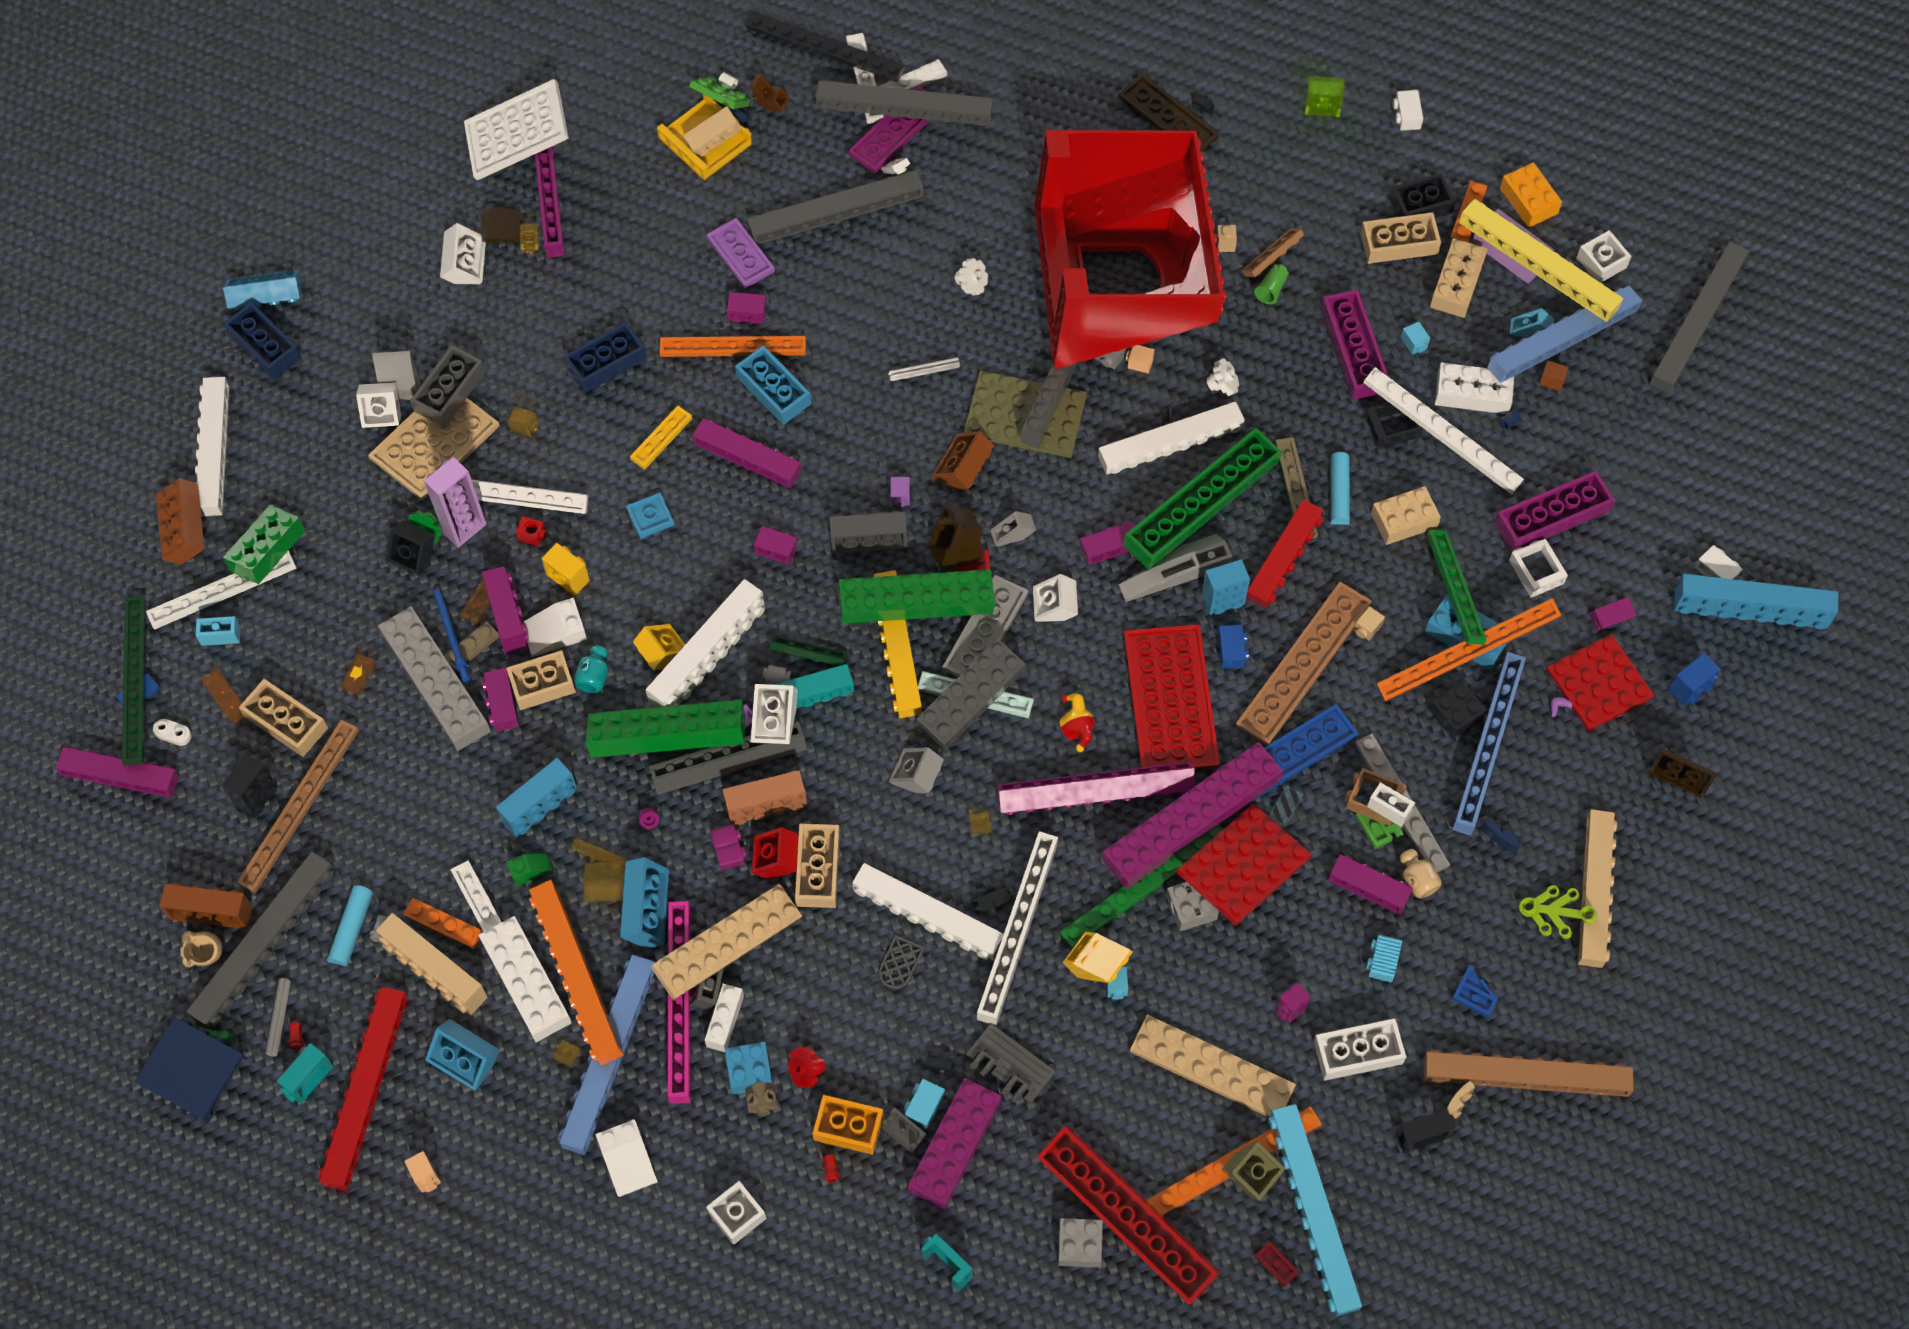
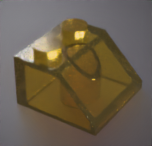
M625 861L585 863V903L623 901Z

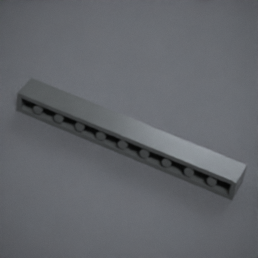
M819 80L816 106L824 110L832 109L874 115H890L892 117H908L910 119L918 118L990 126L993 98Z
M917 170L908 171L901 175L890 176L887 179L855 186L845 191H838L835 194L824 195L814 200H806L800 204L789 205L779 210H771L761 215H754L751 218H747L748 229L757 245L922 198L923 185Z
M1731 241L1727 247H1722L1718 255L1720 257L1719 261L1715 259L1711 267L1712 273H1707L1703 281L1706 284L1704 287L1700 286L1695 295L1698 296L1697 300L1693 299L1688 307L1690 310L1689 314L1685 312L1680 321L1683 323L1682 326H1677L1673 333L1674 340H1669L1665 347L1667 350L1666 354L1662 353L1657 361L1659 363L1658 368L1654 366L1650 373V377H1652L1650 385L1670 394L1750 250Z
M314 852L308 855L186 1011L192 1019L210 1030L213 1026L218 1025L223 1013L232 1007L237 995L245 990L247 982L251 977L256 976L261 964L270 958L275 946L279 945L283 941L286 932L295 926L299 915L308 909L313 897H317L324 883L332 878L334 868L331 863Z

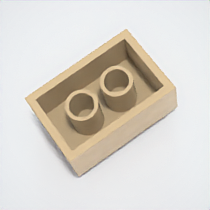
M1426 486L1374 503L1371 512L1386 545L1438 527L1441 518Z
M562 650L507 668L520 710L576 693Z

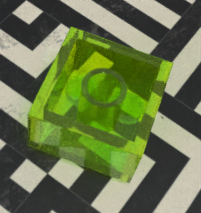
M1309 76L1305 96V115L1340 117L1344 98V78Z

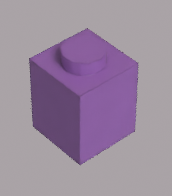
M891 477V506H909L910 478Z

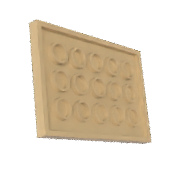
M466 398L445 427L413 412L368 457L423 501L429 495L424 480L430 473L438 470L445 461L450 460L452 457L459 463H462L500 425L498 421Z

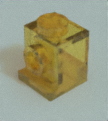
M520 224V250H524L525 253H534L535 250H539L538 224Z

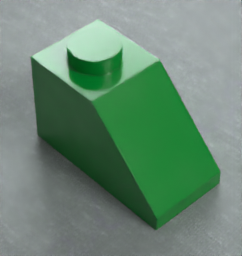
M524 854L507 861L516 887L553 873L547 854Z

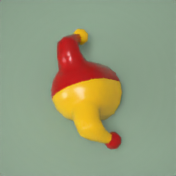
M1064 694L1062 701L1065 703L1072 701V709L1060 718V728L1069 740L1075 742L1081 739L1080 744L1076 745V750L1083 752L1084 747L1092 740V731L1095 725L1094 717L1090 711L1085 709L1084 698L1081 694Z

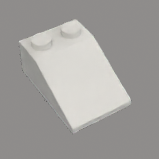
M574 598L555 603L524 621L529 638L527 643L532 657L587 640Z
M755 684L751 743L790 744L797 708L798 689L796 687Z
M635 1119L596 1134L618 1197L657 1183Z

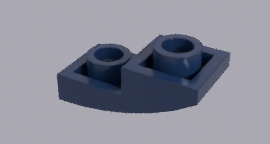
M1492 817L1484 821L1482 829L1496 844L1513 854L1518 851L1520 840L1516 834H1512L1509 829L1502 833L1500 824L1494 821Z

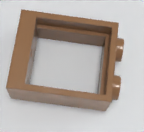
M1362 768L1360 774L1356 773L1352 784L1355 785L1353 791L1349 790L1346 795L1345 801L1348 802L1346 809L1391 826L1392 821L1368 808L1366 805L1355 801V798L1363 781L1376 787L1381 782L1401 795L1404 794L1406 785Z

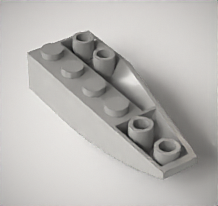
M1218 534L1180 546L1170 552L1150 570L1145 568L1119 584V589L1125 602L1205 576L1206 570L1232 563L1233 557L1226 541Z

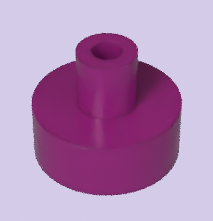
M652 808L642 810L638 816L641 826L645 829H652L659 823V816Z

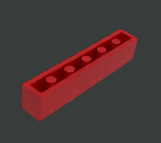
M1303 499L1248 588L1246 598L1264 608H1267L1269 603L1273 604L1277 597L1275 593L1278 588L1282 589L1286 583V575L1288 572H1293L1296 566L1294 562L1297 557L1301 558L1304 554L1305 544L1312 541L1315 535L1313 531L1316 526L1320 527L1323 523V509Z

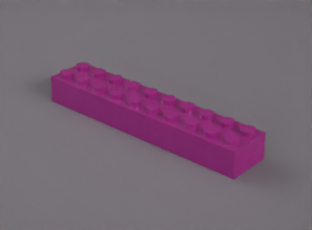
M1257 742L1104 850L1102 860L1127 890L1279 782L1282 778L1283 770L1263 746Z

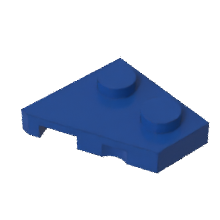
M1469 965L1452 1000L1489 1018L1498 998L1488 989L1485 981L1480 979L1475 973L1474 967Z

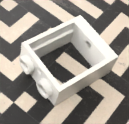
M1546 538L1541 541L1535 540L1524 548H1516L1512 551L1509 559L1531 598L1563 585L1568 576ZM1542 551L1554 574L1534 581L1521 558Z

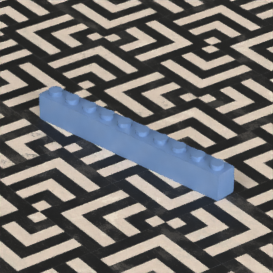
M1629 285L1623 289L1619 288L1615 292L1624 299L1619 310L1608 322H1605L1586 308L1583 310L1578 309L1573 315L1563 317L1558 323H1552L1546 329L1536 331L1531 337L1521 339L1518 344L1514 346L1509 345L1504 351L1494 353L1490 357L1487 368L1502 383L1637 312L1643 300Z
M1507 652L1452 828L1454 831L1469 836L1474 831L1526 657Z
M635 955L631 956L630 961H626L624 977L619 979L617 995L611 999L609 1006L611 1010L608 1017L623 1054L655 974L651 968L652 964L655 963L654 961ZM591 1055L589 1056V1067L587 1072L584 1071L582 1074L580 1091L577 1090L574 1095L573 1102L575 1104L573 1109L568 1111L566 1127L561 1129L558 1137L563 1149L586 1155L623 1056L602 1066L597 1060L593 1061Z

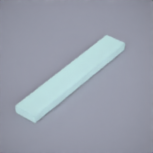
M922 671L918 690L940 696L956 679ZM1004 691L988 708L1029 718L1034 699Z

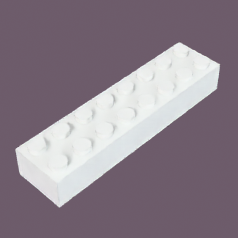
M745 579L738 585L647 687L646 694L651 707L677 706L683 700L689 698L693 688L702 683L704 676L715 668L716 662L726 656L732 644L735 645L739 641L740 635L750 629L755 618L763 614L765 606L763 593L760 589Z

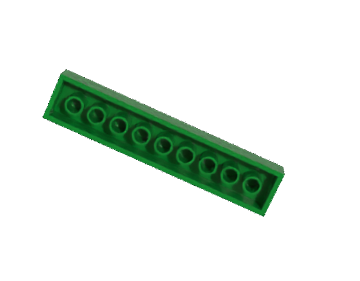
M1255 428L1126 533L1122 545L1150 570L1277 465L1283 452Z

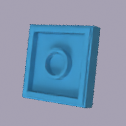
M660 492L626 506L640 539L675 525Z

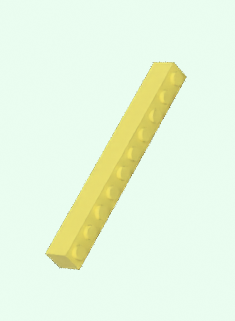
M1474 199L1462 212L1459 220L1461 225L1605 322H1608L1619 310L1624 299L1619 294L1589 276L1588 273L1577 268L1573 263L1562 258L1558 253L1547 248L1543 243L1537 241L1528 233L1486 207L1483 203Z

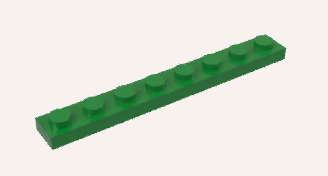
M1429 530L1427 537L1466 644L1484 645L1487 638L1448 533L1442 530Z

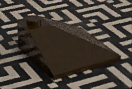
M1660 747L1647 774L1703 798L1718 773L1674 754L1670 749Z

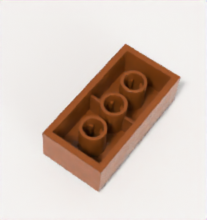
M178 478L156 494L162 560L182 565L204 550L198 484Z
M180 883L165 884L159 906L169 920L248 929L253 908L242 891L231 890V892L216 887L204 889L199 885L186 887Z

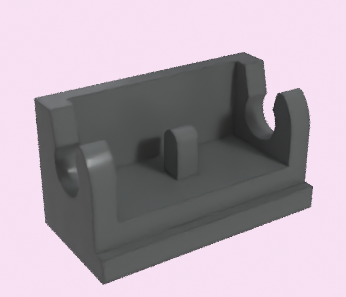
M895 1107L891 1110L889 1118L883 1120L881 1128L912 1155L926 1140V1133Z

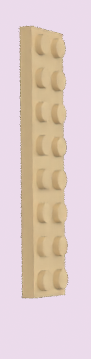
M778 884L652 964L651 968L671 998L675 1000L799 920L802 915L782 886Z
M1150 1015L1146 1016L1130 1049L1131 1053L1267 1117H1270L1273 1110L1286 1107L1296 1086L1295 1083Z

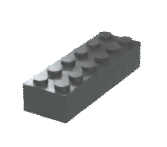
M996 639L916 719L917 725L945 751L1026 671V664L1005 644Z

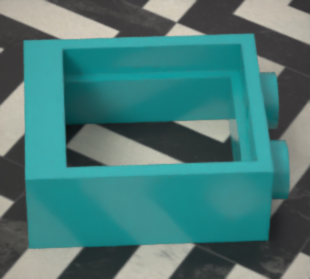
M310 1043L277 1080V1083L281 1086L279 1090L290 1102L297 1101L301 1105L334 1066L324 1053Z

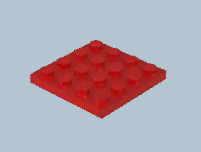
M1612 634L1546 668V671L1563 696L1572 702V709L1588 732L1654 697V694Z

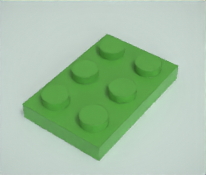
M707 76V78L691 80L690 88L731 109L747 107L750 104L751 100L746 98L744 93L731 90L730 86L717 83V80L713 77Z

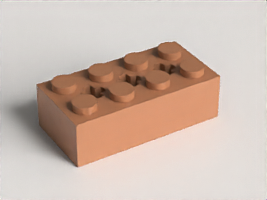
M799 770L723 789L731 825H742L749 820H762L769 815L777 816L785 811H798L807 806L805 789Z

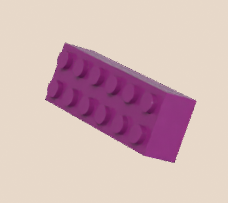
M1353 290L1323 297L1321 311L1352 400L1378 395L1363 382L1375 367L1386 376H1388L1359 291Z
M1594 471L1499 511L1494 523L1512 552L1518 547L1524 548L1529 546L1535 540L1541 541L1610 512L1615 499L1598 472Z
M964 1078L908 1185L909 1193L944 1211L946 1210L1001 1104V1095Z

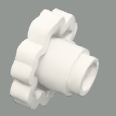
M975 258L963 261V268H960L955 275L956 283L961 285L966 294L979 295L983 293L984 286L988 283L985 265L981 260H976Z
M1224 358L1214 362V373L1207 377L1209 388L1212 391L1222 390L1228 396L1237 393L1239 382L1234 367L1229 361L1226 362Z

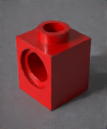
M522 516L516 530L518 541L540 546L541 541H544L546 538L547 530L545 529L544 522Z

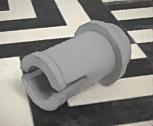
M377 916L374 929L370 931L371 940L380 942L376 930L388 917Z

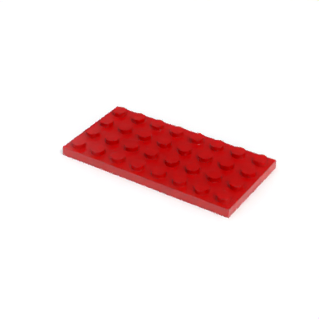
M1200 624L1124 631L1141 768L1191 762L1194 770L1219 768L1220 761Z

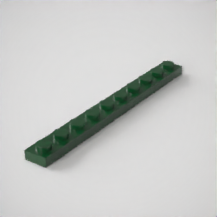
M144 596L125 598L123 766L144 764L146 599Z

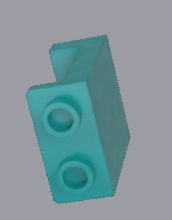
M937 1234L933 1237L928 1236L923 1241L921 1249L922 1258L926 1260L932 1253L939 1256L956 1273L952 1277V1287L959 1293L973 1278V1268Z

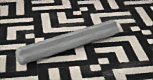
M958 357L890 370L889 378L890 381L955 369L960 367V361Z
M280 978L278 982L266 1048L267 1056L271 1057L278 1055L291 983L287 978Z

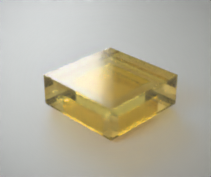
M989 812L969 815L972 835L992 832Z
M562 1040L553 1059L572 1068L581 1049Z

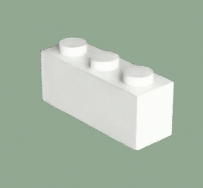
M726 984L722 985L705 1037L707 1048L725 1052V1049L728 1048L744 998L743 989Z

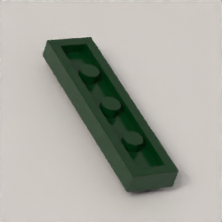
M778 636L772 639L769 648L779 654L788 653L796 658L805 657L817 663H830L833 667L845 665L849 654Z

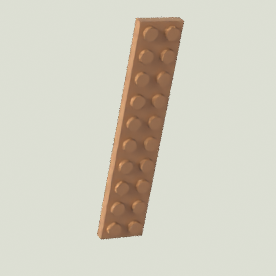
M1339 582L1237 721L1236 727L1268 746L1354 629L1356 622L1368 609L1372 601Z

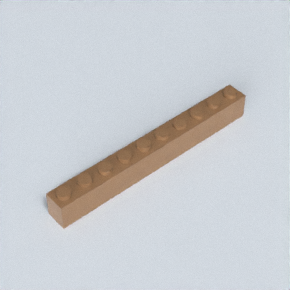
M1431 1050L1424 1057V1081L1451 1084H1466L1471 1081L1473 1085L1629 1097L1633 1092V1067H1627L1626 1064L1609 1066L1603 1062L1586 1064L1585 1061H1574L1569 1063L1562 1059L1545 1061L1544 1058H1533L1529 1060L1524 1059L1522 1056L1503 1058V1055L1498 1054L1491 1055V1057L1483 1056L1481 1053L1462 1055V1052L1458 1051L1448 1054L1442 1053L1440 1050Z

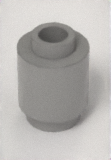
M769 665L768 668H764L762 679H765L766 684H779L790 680L791 671H787V668Z

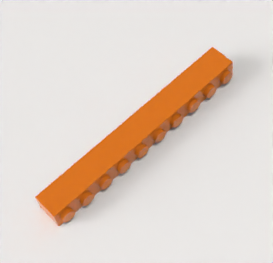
M552 880L530 889L529 891L532 896L529 898L530 903L538 911L536 918L539 924L544 926L545 930L542 933L547 942L550 941L551 947H549V951L552 957L557 959L558 963L555 966L559 975L563 974L565 979L562 981L566 992H570L569 1002L572 1008L578 1012L575 1017L580 1027L583 1026L585 1032H582L586 1043L591 1045L590 1055L593 1061L597 1060L601 1066L624 1054L558 889Z

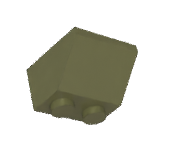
M1258 1141L1235 1153L1222 1168V1171L1250 1198L1259 1201L1285 1170Z

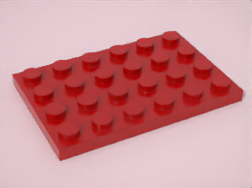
M1253 803L1178 869L1177 874L1236 926L1310 860L1312 854Z

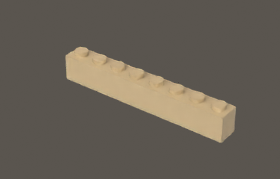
M1591 809L1587 816L1581 909L1585 906H1592L1597 912V919L1591 924L1583 922L1582 919L1580 921L1578 965L1602 968L1609 961L1610 950H1607V943L1611 939V931H1608V924H1611L1612 912H1609V905H1612L1613 894L1610 893V887H1613L1614 875H1611V868H1614L1615 857L1612 856V850H1615L1616 838H1613V833L1617 829V820H1614V812ZM1588 914V915L1586 916L1587 919H1590V918L1593 917L1592 914Z

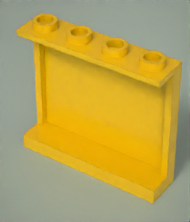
M704 94L703 100L668 127H665L663 124L659 125L657 132L658 138L703 180H706L752 145V135L746 127L744 128L740 125L742 130L735 136L725 140L722 145L713 148L707 155L700 158L695 155L683 135L725 108L717 104L716 100Z

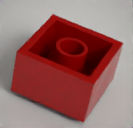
M781 827L754 836L752 874L770 880L797 872L799 834Z

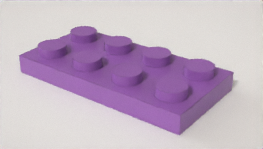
M737 218L706 235L707 240L745 289L775 272V267Z

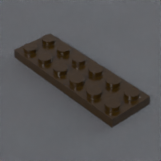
M1143 73L1118 94L1120 100L1159 131H1197V136L1201 139L1200 152L1206 150L1219 138V133Z

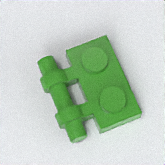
M1356 813L1355 815L1374 849L1391 842L1393 838L1390 833H1394L1397 838H1401L1404 835L1401 830L1402 827L1394 822L1391 823V826L1386 827L1385 824Z

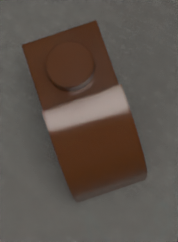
M757 74L749 85V88L755 95L753 100L759 106L769 111L782 112L790 100L782 87H771L762 74Z

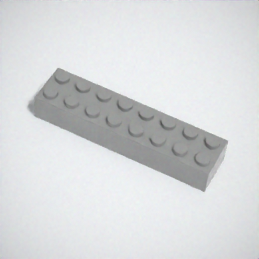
M412 607L378 625L382 636L457 752L491 732L487 721Z

